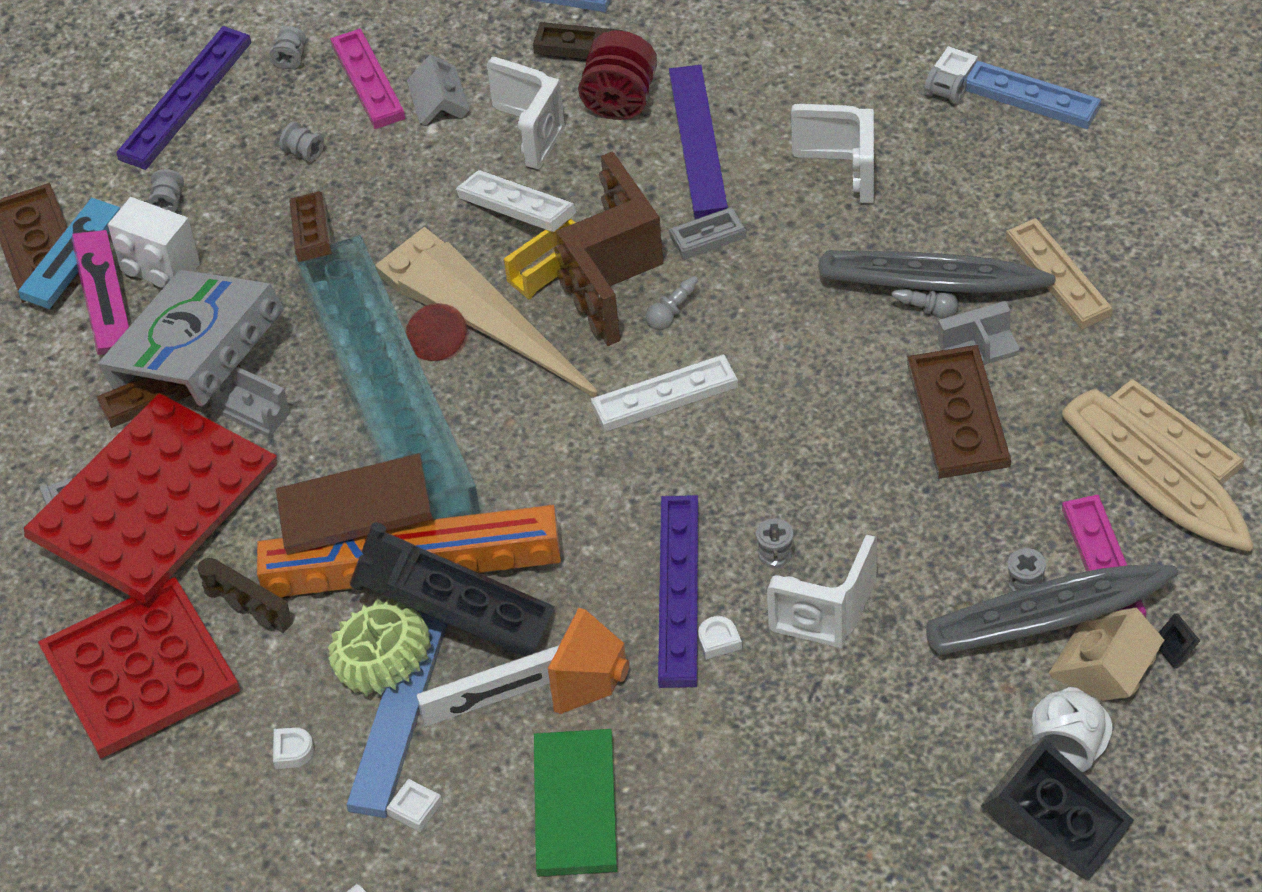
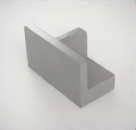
M1006 301L938 320V345L941 351L978 345L984 365L1019 355V346L1010 331L1011 310Z

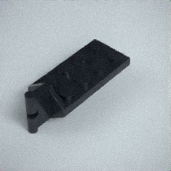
M372 523L362 549L363 555L359 557L350 580L352 588L356 590H362L364 587L402 603L408 608L419 610L437 618L443 623L451 624L472 633L477 638L486 639L502 646L514 654L525 657L534 654L555 606L386 533V527L381 523Z

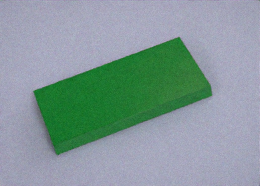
M612 729L534 733L537 877L618 872Z

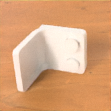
M491 57L487 63L492 105L497 110L520 117L518 129L522 134L521 153L524 154L525 165L539 170L565 128L560 79L548 77L545 73L497 57Z
M794 104L791 107L792 154L798 158L853 160V169H860V172H853V192H860V203H874L873 109H859L846 105Z
M865 536L846 581L838 587H824L803 582L790 576H773L767 589L769 629L776 633L843 648L846 636L852 633L858 623L876 580L877 537Z

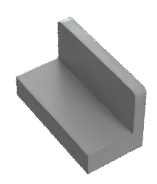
M430 54L408 78L407 83L420 124L426 126L440 110L461 119L469 111L455 65Z

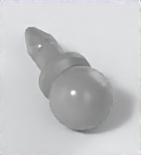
M692 276L683 281L680 287L676 288L669 296V299L662 296L660 303H655L648 308L646 321L651 328L662 330L672 324L674 315L680 313L677 306L681 305L687 298V295L693 292L698 282L697 276Z
M907 289L892 292V296L902 303L923 307L925 314L932 312L938 318L951 317L955 315L958 309V301L950 292L941 291L935 293V291L928 290L927 294L916 291L912 292Z

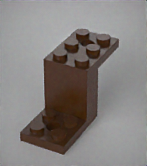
M613 151L601 156L602 171L599 172V179L604 188V195L601 196V201L605 211L557 230L558 246L554 247L555 255L561 268L557 270L560 284L565 290L570 289L577 310L580 313L583 311L586 313L593 334L595 336L600 334L607 346L620 341L616 294L610 286L663 265L660 217Z

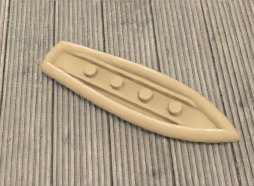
M1092 389L1075 397L1063 409V418L1134 491L1159 512L1203 538L1247 552L1253 549L1247 524L1227 491L1203 466L1163 434L1097 389Z

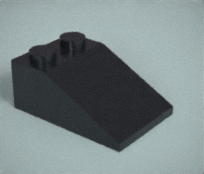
M1045 738L1024 750L981 804V807L1010 834L1085 880L1091 878L1134 821L1131 816Z

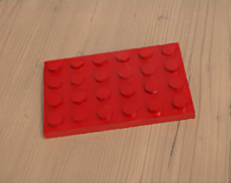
M159 393L24 527V536L146 604L277 465V455Z

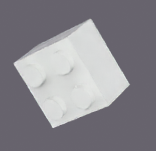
M130 197L108 223L120 269L131 277L136 276L150 281L158 287H165L179 270L194 272L200 265L188 217Z

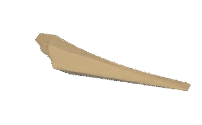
M423 227L375 264V274L398 293L475 328L533 360L591 397L597 396L596 388L449 242L444 243L426 227Z

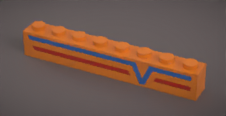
M554 505L433 519L385 531L477 573L561 563L559 531ZM367 535L288 555L284 549L283 538L257 541V576L260 586L280 598L352 588L350 580L359 557L363 555L362 549Z

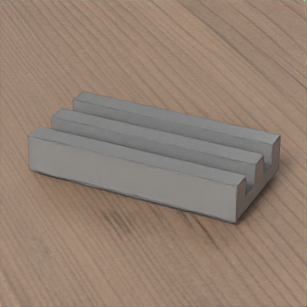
M730 207L670 228L669 236L672 242L675 241L677 251L680 250V256L685 260L745 239L746 229L733 208Z

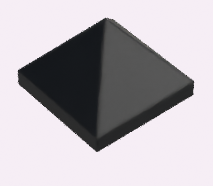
M1174 613L1158 632L1164 639L1159 651L1173 668H1178L1200 642L1199 638L1178 613Z

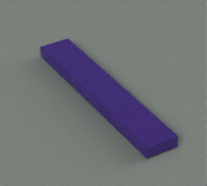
M222 26L116 152L118 160L146 170L250 46V35Z
M701 64L669 68L694 219L728 209Z
M698 495L661 496L659 688L697 687Z

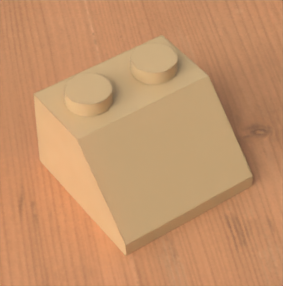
M1137 608L1115 611L1079 623L1049 674L1053 679L1078 688L1102 701L1128 698L1138 690L1139 681L1147 668L1156 660V653L1164 639Z

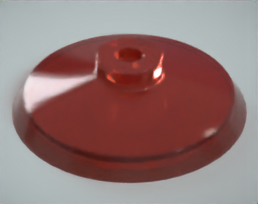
M445 303L426 305L416 311L408 321L405 330L406 344L409 350L420 359L427 361L446 359L453 355L463 344L466 336V322L460 311Z

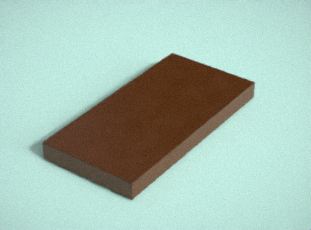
M50 183L0 199V245L17 291L67 229ZM79 272L66 288L81 283Z
M978 345L907 356L909 373L938 479L1011 467V457Z
M420 453L276 488L283 545L287 555L366 536L372 523L375 522L383 524L386 530L433 519L423 460Z

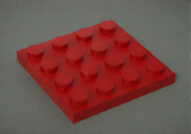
M176 577L167 580L146 604L131 597L38 641L41 652L100 759L240 691L238 681Z

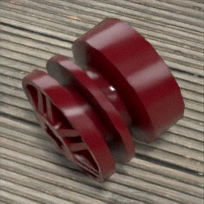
M614 30L602 33L596 37L589 49L586 66L578 86L579 97L583 104L593 113L607 119L625 120L640 114L646 105L650 84L657 67V54L651 44L642 37L627 31Z

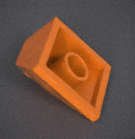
M578 608L548 667L554 712L559 714L612 695L618 681L623 682L629 670L630 662L626 659L624 642L587 610Z

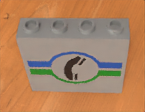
M179 270L97 364L112 389L130 383L137 375L185 384L197 405L204 406L284 311V307L270 283Z

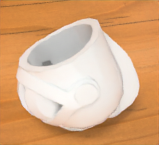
M1068 687L1047 695L1034 708L1031 727L1034 737L1032 744L1045 738L1081 772H1085L1091 768L1093 761L1106 749L1112 734V721L1108 712L1095 698L1078 688Z

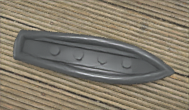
M828 250L822 255L818 263L820 275L825 279L932 291L963 293L1014 292L1051 286L1056 281L1053 274L1013 262L942 253Z
M1126 565L1101 568L1049 580L929 620L926 624L927 640L937 653L947 654L1068 627L1120 610L1147 597L1178 575V569L1173 565Z

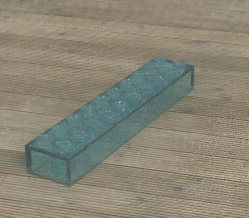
M361 235L331 244L332 254L302 262H298L295 256L303 291L378 463L420 453L423 460L433 519L480 513L476 485Z

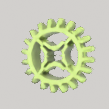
M391 598L385 603L377 599L373 606L370 607L363 603L361 611L358 613L350 612L351 618L348 621L339 622L340 631L331 634L333 643L328 646L330 651L328 659L335 675L341 683L352 689L354 693L361 691L366 696L373 691L382 695L386 687L396 690L397 683L402 680L409 682V674L411 672H420L419 662L428 659L426 650L431 647L429 629L420 613Z

